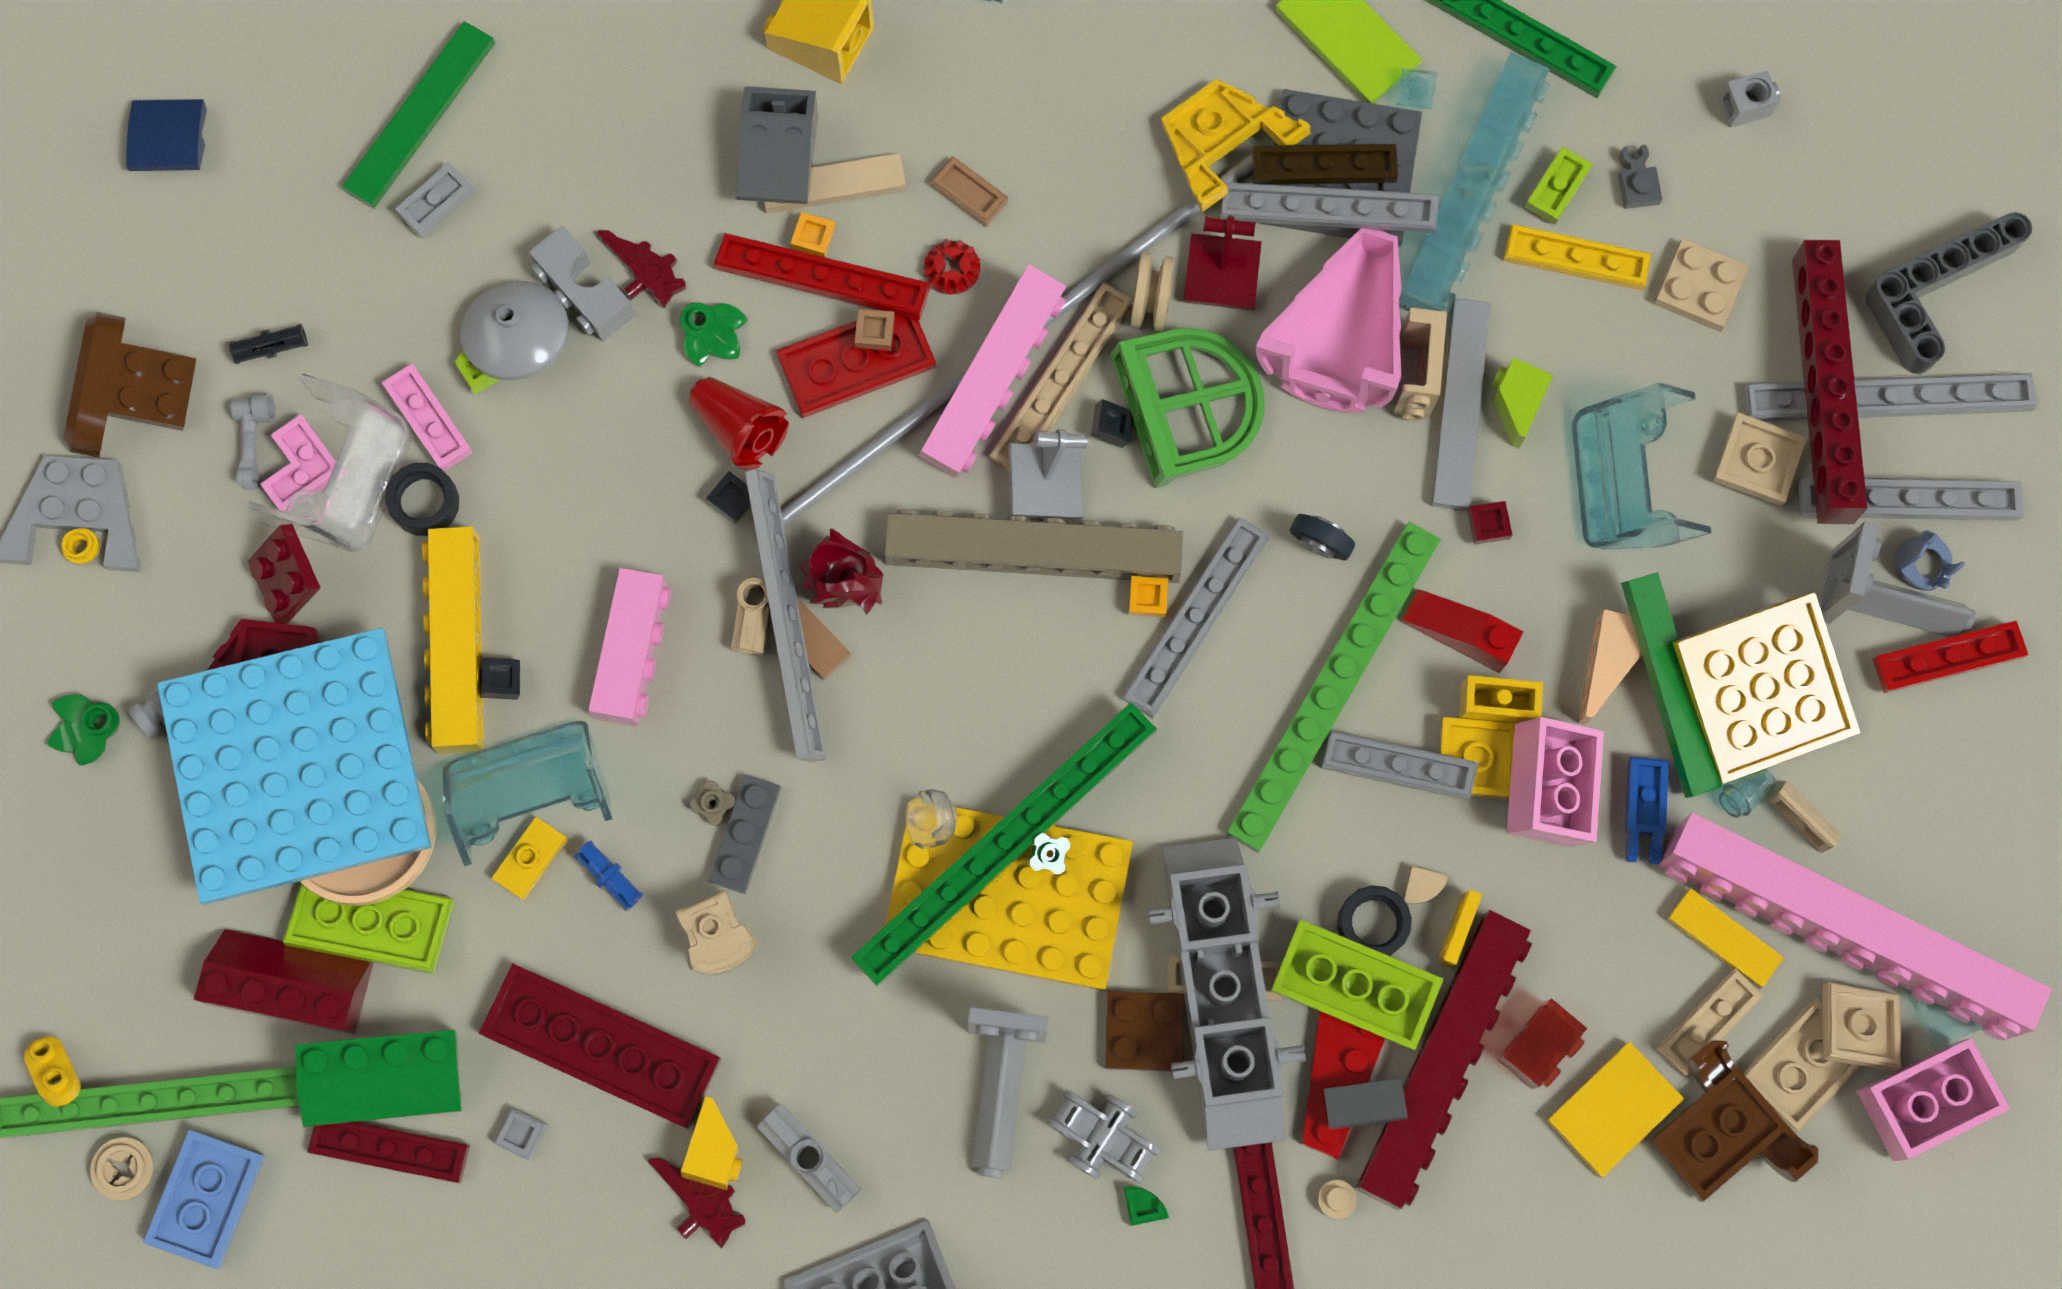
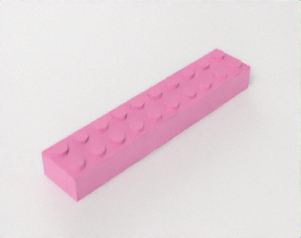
M1694 813L1688 815L1675 827L1658 865L1666 870L1665 875L1680 883L1689 881L1701 887L1700 892L1714 900L1724 898L1736 904L1734 908L1738 912L1752 918H1756L1758 915L1770 921V927L1780 933L1791 935L1793 932L1805 938V944L1812 949L1820 952H1827L1829 950L1841 956L1840 961L1857 970L1866 968L1876 973L1875 978L1881 983L1891 987H1898L1900 985L1912 991L1911 996L1914 999L1928 1005H1933L1934 1003L1948 1009L1947 1014L1952 1018L1969 1023L1971 1020L1983 1026L1982 1031L1985 1034L1998 1040L2010 1039L2035 1031L2052 991V988Z

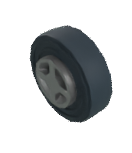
M1298 514L1289 530L1299 540L1301 545L1325 558L1345 561L1350 557L1355 547V541L1341 527L1316 515Z

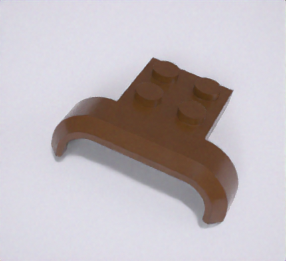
M98 311L89 316L85 322L63 443L72 453L99 458L107 416L183 431L197 358L121 343L126 317Z
M1710 1040L1687 1060L1693 1077L1705 1093L1649 1140L1650 1144L1699 1202H1704L1757 1155L1779 1175L1791 1182H1797L1818 1163L1819 1149L1817 1146L1803 1141L1785 1123L1733 1062L1728 1054L1727 1048L1729 1044L1726 1041Z

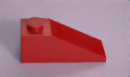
M1420 589L1417 590L1401 620L1402 623L1497 673H1500L1508 664L1524 631L1489 613Z

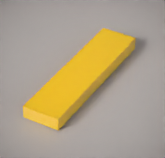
M1511 224L1503 261L1643 291L1646 286L1652 253Z

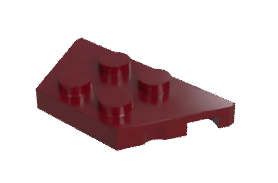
M240 619L231 631L229 640L222 644L213 655L215 660L206 671L322 643L319 631L315 627Z

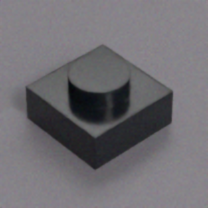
M1105 399L1100 400L1095 404L1091 436L1123 448L1130 442L1133 421L1131 410Z
M730 471L726 473L706 497L708 504L735 524L751 506L747 484Z
M482 658L480 662V698L518 700L520 696V660Z

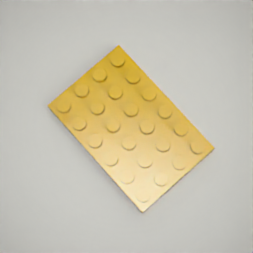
M911 799L886 924L1005 816ZM1053 826L1045 834L1053 839L1064 837L1070 843V849L1066 851L1064 858L1066 868L1061 874H1054L1049 869L1042 868L1039 871L1032 869L1029 864V859L1032 857V845L914 954L1105 991L1133 841ZM1051 850L1047 851V857H1051L1053 855V852Z

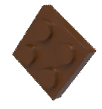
M1107 991L1105 1069L1173 1072L1171 1070V1063L1182 1062L1184 994Z

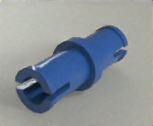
M592 840L583 845L578 850L579 852L573 856L596 879L595 884L599 889L605 888L625 911L631 909L638 902L637 899L643 897L644 894L620 872L622 867L618 863L613 864L594 845Z

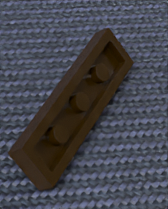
M1396 144L1253 146L1252 150L1254 184L1396 183L1398 179Z

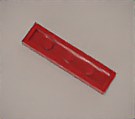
M2015 620L1877 655L1872 660L1883 693L1885 694L2023 659L2029 654L2018 622Z

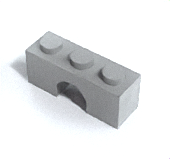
M563 226L529 251L534 263L530 267L532 272L543 284L548 281L556 289L553 293L559 298L566 310L570 307L575 310L579 315L576 321L589 336L595 333L603 342L635 316L631 302L609 277L593 287H582L576 284L577 276L590 265L585 250Z

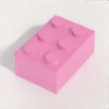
M1544 717L1515 723L1507 834L1568 847L1597 842L1604 731Z
M1972 1038L1954 1042L1856 1090L1893 1161L1908 1160L2010 1109Z

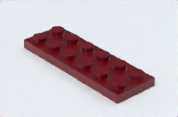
M513 963L478 1033L688 1130L722 1060L719 1056Z

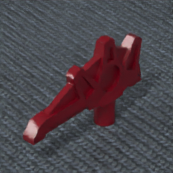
M598 230L596 232L597 237L625 264L634 276V280L622 289V292L630 301L642 291H645L647 294L653 295L654 300L662 308H665L673 295L686 290L685 280L675 279L672 268L677 261L673 254L670 253L660 257L651 251V244L647 241H642L638 245L617 237L609 230Z
M661 1157L648 1160L689 1209L690 1216L676 1227L685 1239L702 1227L710 1232L711 1238L722 1249L731 1233L745 1225L743 1214L734 1215L729 1200L735 1191L731 1185H728L727 1190L719 1189L683 1178L681 1168L669 1165Z

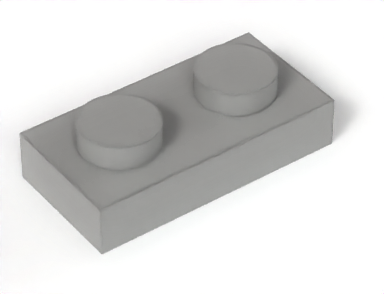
M448 162L398 205L395 210L422 238L475 191L473 186Z

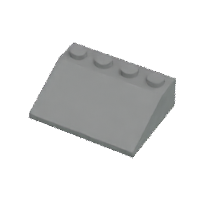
M929 1220L783 1280L786 1289H955Z

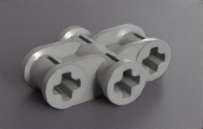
M1065 1090L1063 1103L1054 1117L1047 1119L1046 1124L1081 1146L1077 1154L1070 1156L1068 1161L1095 1179L1099 1178L1100 1173L1098 1170L1105 1161L1125 1176L1141 1184L1143 1181L1142 1173L1153 1155L1158 1156L1161 1150L1146 1139L1125 1128L1130 1118H1136L1138 1112L1110 1094L1106 1098L1108 1104L1103 1112H1100L1082 1098ZM1075 1108L1076 1111L1074 1112L1069 1122L1066 1124V1118L1070 1114L1071 1110ZM1117 1112L1119 1114L1112 1127L1108 1128V1124ZM1098 1146V1149L1094 1154L1093 1158L1091 1159V1161H1087V1158L1091 1154L1094 1147ZM1138 1150H1141V1154L1139 1155L1138 1159L1136 1160L1134 1165L1131 1166V1162L1137 1154Z

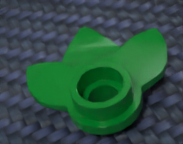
M695 302L683 309L679 319L680 327L685 333L683 350L686 357L693 364L701 367L710 354L728 360L739 358L740 343L734 330L739 329L747 322L743 312L726 303L709 307L704 303ZM695 314L702 315L705 323L701 326L695 325L692 322V316Z
M74 694L55 700L52 706L58 716L64 721L52 733L47 741V745L63 753L75 752L76 761L80 766L93 763L104 753L107 739L118 730L120 725L119 713L113 706L102 702L93 704L83 695ZM102 716H106L107 723L105 726L97 728V720Z

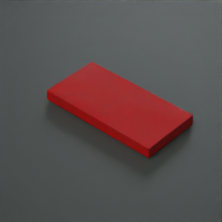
M895 314L891 351L855 348L857 320L776 350L777 357L802 419L937 368V363L919 320Z

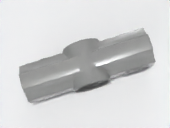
M783 1104L772 1110L757 1126L763 1135L836 1213L846 1206L861 1190ZM808 1147L816 1148L820 1157L818 1164L812 1169H804L799 1164V1154Z

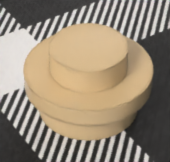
M1332 1180L1321 1187L1318 1193V1205L1327 1217L1344 1219L1355 1210L1357 1195L1349 1183L1343 1180Z

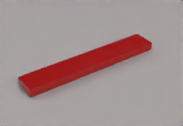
M725 233L714 262L715 270L882 311H893L894 314L919 320L921 319L931 289L928 282Z

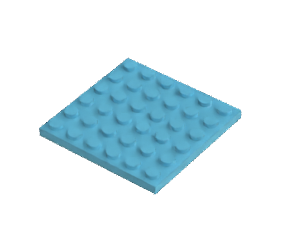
M383 628L157 683L200 904L207 905L432 848L387 634Z

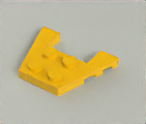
M1218 79L1213 80L1161 118L1162 127L1202 212L1228 194L1227 185L1209 166L1260 129H1263L1278 145H1296L1310 134V125L1306 121L1299 119L1297 122L1285 116L1283 110L1274 106L1268 108L1256 102L1254 96Z

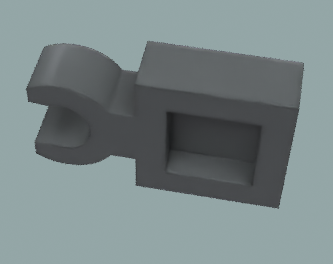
M1645 144L1641 145L1638 150V159H1634L1629 155L1628 147H1623L1619 155L1621 165L1627 169L1622 170L1618 176L1624 209L1659 205L1662 201L1657 168H1646L1645 165L1649 157V150Z

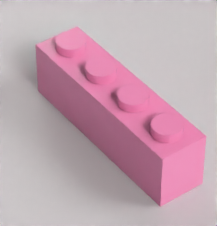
M624 568L619 569L588 710L594 719L638 726L640 716H646L649 704V695L645 694L647 680L653 681L657 660L652 659L655 645H661L664 634V623H660L662 610L669 609L672 589L668 588L663 575Z

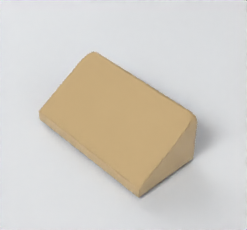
M1785 782L1768 799L1820 852L1823 853L1833 848L1839 842L1840 832L1790 783Z

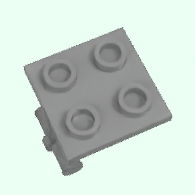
M1057 429L1055 433L1036 431L1033 437L1034 444L1010 443L1011 516L1083 518L1080 449L1087 448V434L1067 433L1065 429Z

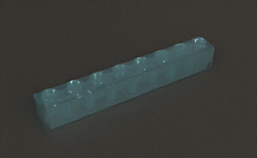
M1510 52L1438 211L1436 233H1428L1399 298V308L1408 312L1410 308L1446 311L1448 314L1456 294L1450 292L1454 281L1462 283L1470 265L1464 261L1468 251L1475 253L1484 234L1477 231L1482 220L1489 223L1497 203L1491 201L1495 190L1502 193L1511 173L1505 171V167L1509 160L1515 163L1524 143L1518 141V138L1522 131L1529 133L1537 113L1531 111L1535 101L1542 103L1546 96L1550 83L1544 80L1550 68Z

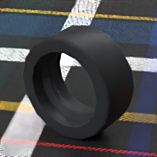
M413 463L402 467L391 477L386 487L385 504L390 516L404 531L416 536H428V529L447 528L454 521L459 511L460 497L454 482L440 467L430 463ZM422 479L434 481L442 488L444 494V502L440 510L433 516L423 520L409 517L403 511L401 505V497L405 489L412 483Z
M1374 885L1358 889L1344 901L1337 920V930L1340 936L1388 956L1394 954L1406 943L1411 933L1412 916L1404 899L1397 892L1385 886ZM1380 901L1388 905L1394 912L1397 921L1396 931L1393 937L1386 943L1370 945L1361 941L1355 934L1352 926V917L1356 908L1362 903Z

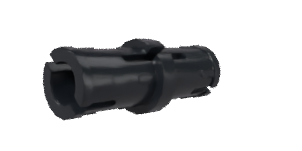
M302 324L270 332L267 329L261 331L259 336L229 343L230 352L235 364L264 356L271 359L277 357V353L308 346L307 336Z

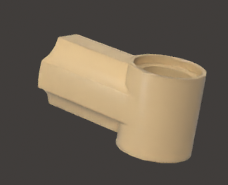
M748 578L739 585L737 590L738 607L731 650L743 654L764 655L770 619L766 585L761 579ZM763 590L765 597L760 604L754 606L747 604L748 595L752 591Z

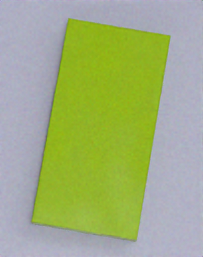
M1281 0L1276 4L1275 11L1364 102L1376 103L1421 65L1422 58L1364 0Z
M301 883L283 943L287 946L434 975L455 902L451 898L404 889L399 894L379 903L348 906L323 899Z

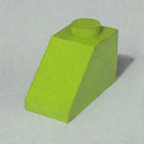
M1514 357L1508 368L1500 366L1492 386L1498 388L1493 402L1511 445L1519 449L1527 436L1553 374Z

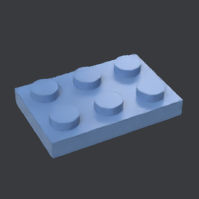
M189 1130L143 1243L203 1265L220 1269L265 1156L200 1132Z

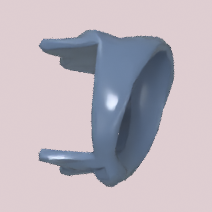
M1925 530L1920 535L1906 540L1899 547L1895 556V567L1899 576L1910 586L1925 591L1935 590L1939 587L1948 588L1951 579L1950 575L1956 574L1965 566L1963 561L1952 565V553L1948 546L1936 533L1930 530ZM1925 549L1934 551L1940 558V571L1933 578H1925L1920 575L1915 565L1916 561L1924 555Z

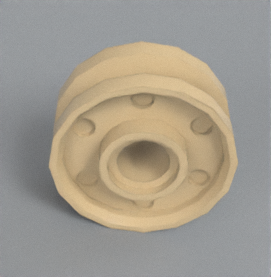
M1142 252L1134 288L1131 327L1140 328L1145 313L1153 314L1154 331L1163 332L1166 312H1168L1174 257L1165 256L1160 270L1155 271L1152 270L1151 254Z

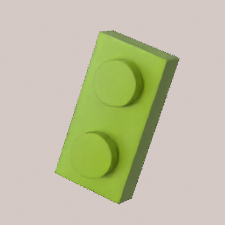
M1562 146L1528 199L1525 208L1555 225L1587 176L1593 163Z

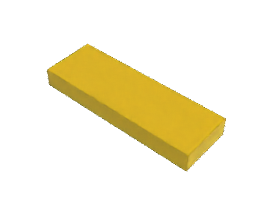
M1691 888L1686 891L1666 919L1730 968H1736L1749 982L1759 989L1765 986L1784 959L1782 955Z

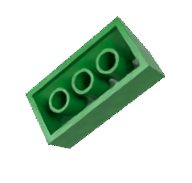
M455 1029L295 1044L296 1082L302 1127L462 1111L458 1042Z

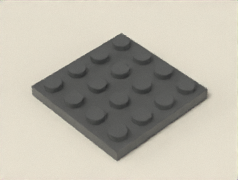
M1283 89L1279 109L1284 111L1285 116L1297 122L1301 119L1310 125V134L1296 145L1396 144L1398 179L1396 183L1278 185L1410 193L1422 111ZM1261 223L1349 239L1360 230L1358 228ZM1382 230L1397 236L1398 247H1401L1404 231Z

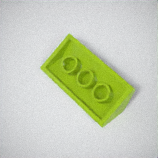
M1300 919L1271 991L1415 1051L1443 978Z

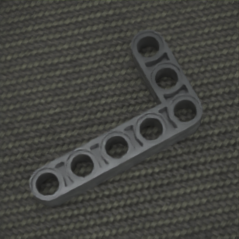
M2012 212L1885 271L1868 288L1865 297L1866 303L1907 371L1913 374L1926 373L1945 353L1944 341L1918 298L2014 253L2032 233V224L2026 215ZM2005 230L2012 232L2015 238L2008 236ZM1974 244L1981 246L1985 253L1978 251ZM1943 258L1950 260L1954 267L1948 266ZM1912 273L1920 275L1923 282L1916 280ZM1881 287L1890 290L1893 297L1885 295ZM1899 318L1906 319L1910 323L1911 328L1904 326ZM1917 348L1925 350L1929 358L1921 356Z

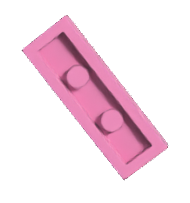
M413 363L381 382L431 457L443 471H446L473 453Z

